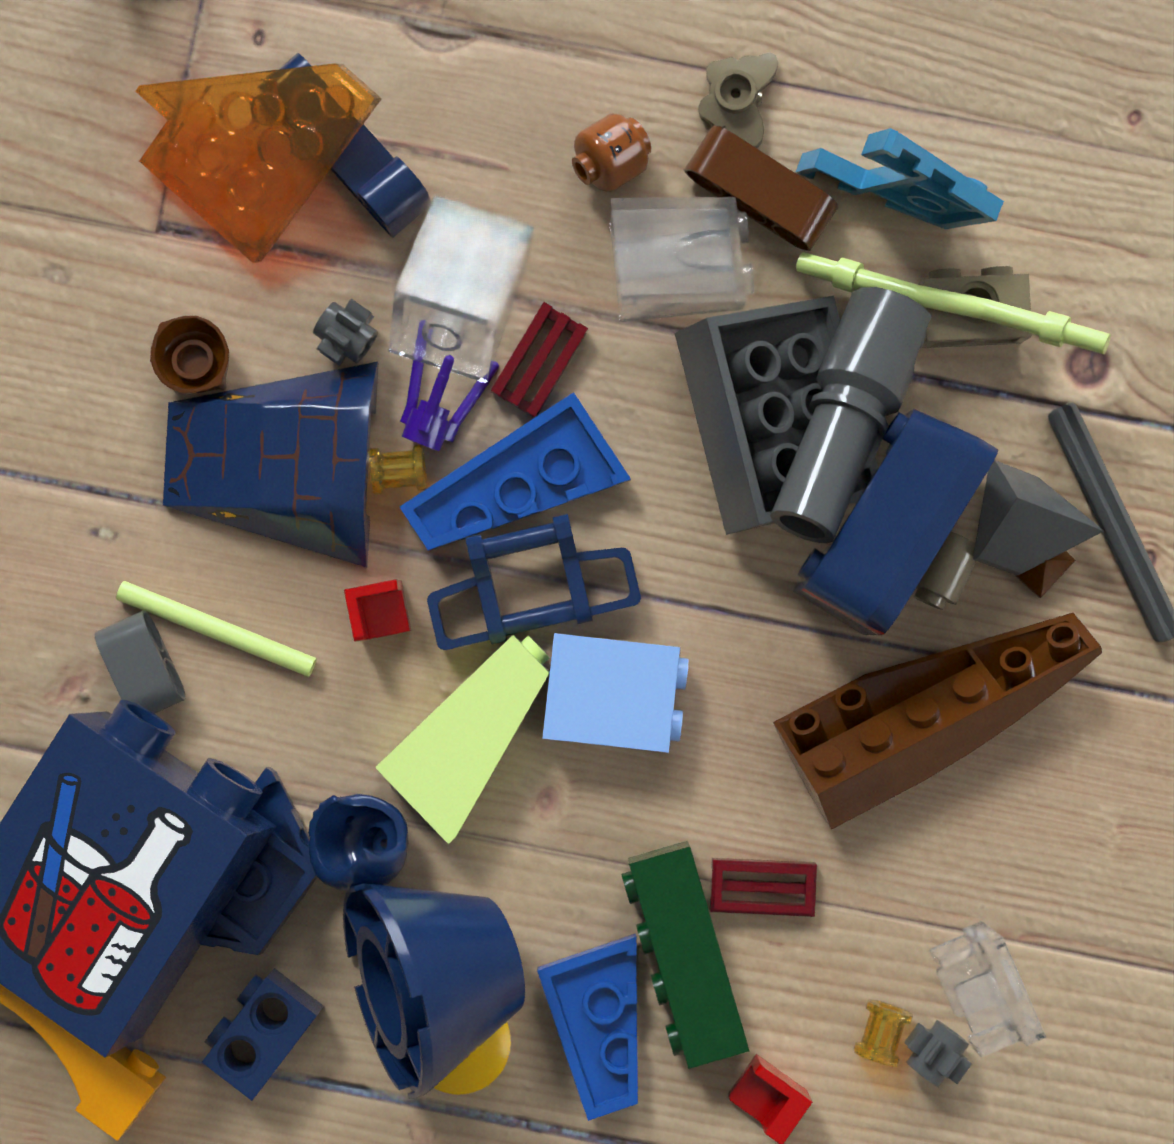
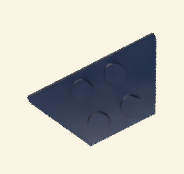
M266 767L255 782L261 788L262 794L252 810L277 827L243 881L233 893L227 906L216 919L211 931L205 936L200 945L225 947L233 951L253 955L264 953L318 878L310 863V838L277 771L271 767Z

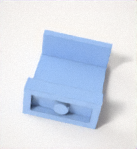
M554 633L542 739L669 753L670 741H680L683 711L674 710L676 689L685 690L689 659L679 658L680 647Z

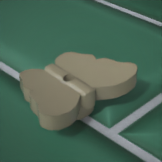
M766 53L759 56H743L739 61L736 58L729 57L710 62L706 68V77L710 84L709 95L700 101L698 108L701 119L711 126L715 125L727 129L758 149L763 141L764 126L757 107L762 103L761 91L771 83L776 75L778 68L776 55ZM734 92L740 94L738 98H733L731 95Z

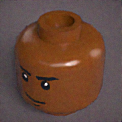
M612 113L585 128L575 137L574 150L576 156L572 158V166L578 178L585 185L592 183L602 191L612 192L647 169L648 154L651 153V143L646 131L637 120Z

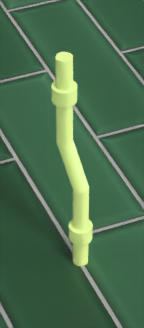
M802 252L796 264L797 272L832 281L833 287L851 293L861 287H878L892 290L911 298L925 308L978 318L1038 335L1039 342L1060 348L1065 343L1105 354L1111 338L1109 333L1071 323V317L1051 311L1046 315H1042L981 297L914 284L865 270L863 263L846 258H841L837 262Z

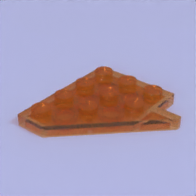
M337 63L139 85L135 92L167 119V122L139 162L252 263L262 262L382 98L345 65Z

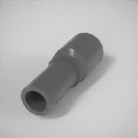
M861 287L852 292L816 378L823 392L815 394L811 400L809 409L812 413V418L770 515L775 524L790 534L816 543L827 544L834 541L862 470L872 466L882 438L887 430L888 423L885 416L899 411L914 376L916 358L919 349L923 346L932 315L911 298L895 291L878 287Z

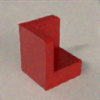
M393 579L344 590L355 642L412 631L402 580Z
M758 1054L753 1057L728 1093L729 1100L758 1120L763 1127L764 1133L779 1144H784L813 1103L808 1091Z

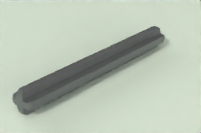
M1067 403L1052 410L1048 414L1051 426L1100 528L1104 530L1103 534L1156 642H1166L1173 639L1174 608L1076 404Z

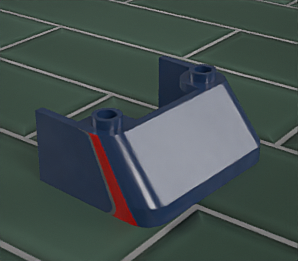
M912 409L905 415L898 412L882 438L889 443L885 452L887 454L832 544H829L823 553L814 548L798 573V576L805 579V581L798 582L793 590L796 594L862 635H884L893 625L989 471L999 451L981 438L916 409Z

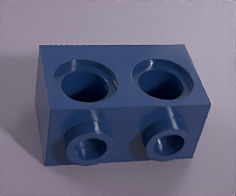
M275 968L264 980L257 974L252 978L236 999L244 1006L236 1018L231 1022L224 1016L204 1041L212 1049L202 1063L251 1101H253L323 1008L320 1002ZM273 997L283 1001L288 1010L287 1019L274 1021L267 1017L263 1010L264 999ZM244 1040L250 1043L255 1050V1061L244 1063L237 1060L231 1050L232 1042Z

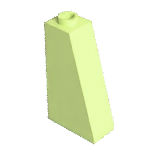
M512 635L375 767L448 844L459 833L550 673L543 665L550 657L529 635L522 642L515 635Z

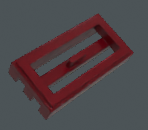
M543 302L492 387L491 393L534 418L538 416L587 334L588 327L581 323H576L571 320V317L556 311L552 306ZM547 319L555 323L514 393L506 389ZM564 329L572 333L571 338L532 403L523 399Z
M712 858L710 912L815 917L817 864L815 862ZM723 871L805 875V883L723 879ZM722 891L804 894V903L722 900Z

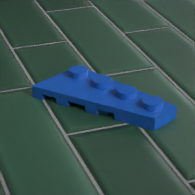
M573 392L401 505L400 509L427 550L431 551L631 481V478Z

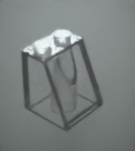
M435 195L395 288L388 352L437 368H441L445 356L451 355L454 358L451 372L487 383L528 261L534 227L520 223L510 217L498 216L470 207L463 202L452 201Z
M736 197L611 199L609 222L620 322L743 309L746 303V295L754 294V277L751 263H742L741 244L749 242V231L746 212L737 213Z

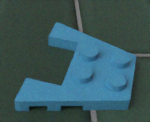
M892 128L869 134L861 154L883 165V167L867 170L823 148L802 153L796 169V173L810 179H814L817 171L822 172L840 181L837 189L853 195L872 192L887 200L885 207L943 229L997 221L1004 202L989 192L987 185L983 182L966 177Z

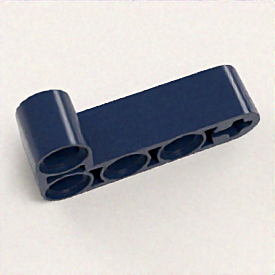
M297 53L259 86L272 105L392 238L432 204L426 188L399 157L393 158L301 54Z

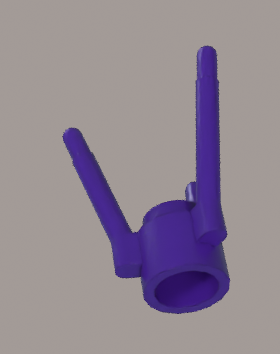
M421 321L415 344L406 407L400 422L406 424L402 437L440 451L444 439L454 442L459 426L499 369V364L493 361L488 365L449 421H446L450 411L439 407L449 380L454 358L451 355L445 356L428 402L421 400L418 406L429 323Z

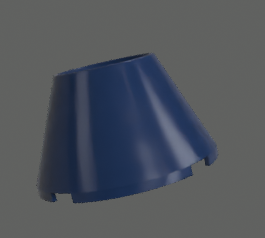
M367 883L352 886L346 892L343 904L345 946L348 958L358 956L363 984L354 986L369 1036L385 1071L398 1090L409 1087L413 1091L408 1093L409 1099L424 1096L523 1007L525 1001V979L515 938L504 914L498 905L488 897Z

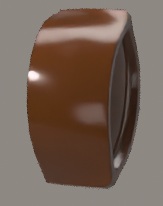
M181 316L159 324L151 346L150 362L155 374L164 385L180 393H203L217 389L225 390L227 388L226 376L229 366V349L224 335L216 325L199 316Z

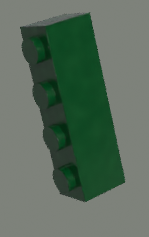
M688 841L629 857L628 862L631 871L621 875L629 903L640 902L645 922L636 924L644 955L655 952L660 969L659 973L651 975L659 1006L669 1003L675 1023L665 1025L673 1055L684 1054L688 1069L749 1052Z

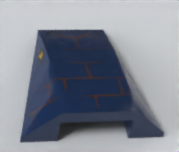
M378 361L168 402L163 506L368 568L370 516L366 515L371 414H376Z

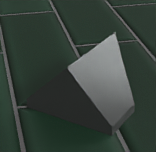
M995 460L987 473L973 560L1013 575H1019L1044 563L1045 560H1049L1104 532V530L1039 477Z

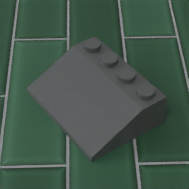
M834 296L708 317L674 333L726 535L774 524L770 515L812 418V413L809 409L811 400L815 394L823 392L816 378L840 323ZM876 457L871 467L862 470L849 504L858 502L878 470Z

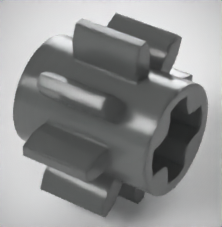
M350 299L345 308L336 302H332L320 316L313 329V334L322 340L317 350L339 366H341L346 357L356 364L360 362L378 335V331L369 325L374 318L372 312L353 299Z
M936 1020L931 1029H927L918 1023L904 1042L913 1051L906 1063L937 1087L941 1085L945 1078H949L958 1084L972 1065L962 1055L970 1044L939 1020Z

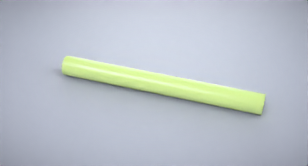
M123 581L118 589L116 600L130 606L145 610L150 614L309 677L314 669L317 658L127 581Z

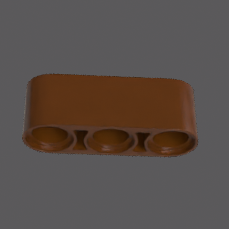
M714 125L711 127L684 169L686 175L699 186L788 243L804 251H811L838 209L837 202L826 192L720 126Z

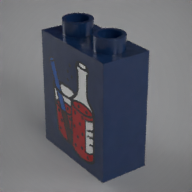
M120 700L112 714L108 711L69 714L0 822V984L105 1058L143 1037L200 948L201 942L211 931L218 916L227 906L233 893L237 890L277 827L252 810L262 794L261 788L254 781L235 768L212 758H208L200 771L196 772L166 751L167 746L176 734L175 730L156 714L127 700Z

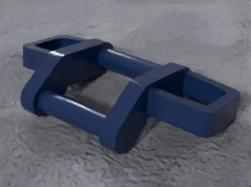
M568 514L553 517L554 523L482 539L481 534L466 538V544L475 577L434 591L427 598L437 645L441 650H450L488 640L493 645L506 642V636L572 620H577V624L591 622L594 615L639 604L641 595L630 551L621 547L577 552ZM558 543L571 600L501 616L488 559ZM610 558L621 560L629 586L628 597L590 607L579 562ZM477 586L488 631L456 639L448 638L441 617L440 602L446 597Z

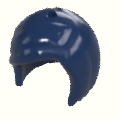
M354 794L343 797L333 795L321 802L318 809L313 811V818L309 822L308 831L310 837V863L316 876L325 885H329L339 891H349L350 887L363 883L385 886L399 874L405 864L409 843L407 823L395 806L370 795Z

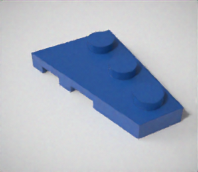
M636 933L537 967V972L588 1121L638 1104Z

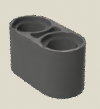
M145 610L95 633L97 647L121 700L138 704L155 714L186 699L182 682L159 631Z

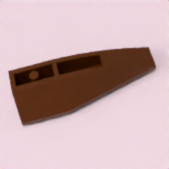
M1069 613L864 674L774 721L773 724L808 793L832 830L922 783L975 751L1063 687L1101 655L1102 648L1074 613Z

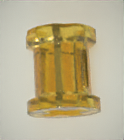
M415 445L412 450L384 453H381L379 448H370V476L374 495L383 494L384 489L415 486L418 491L427 489L423 445Z
M869 999L866 1009L870 1014L862 1040L855 1043L854 1053L870 1061L897 1067L900 1060L896 1054L904 1026L905 1024H911L913 1014L895 1005Z

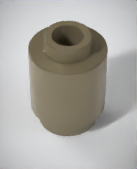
M950 532L917 585L914 598L940 610H943L946 602L957 605L976 563L973 560L975 543L959 534Z

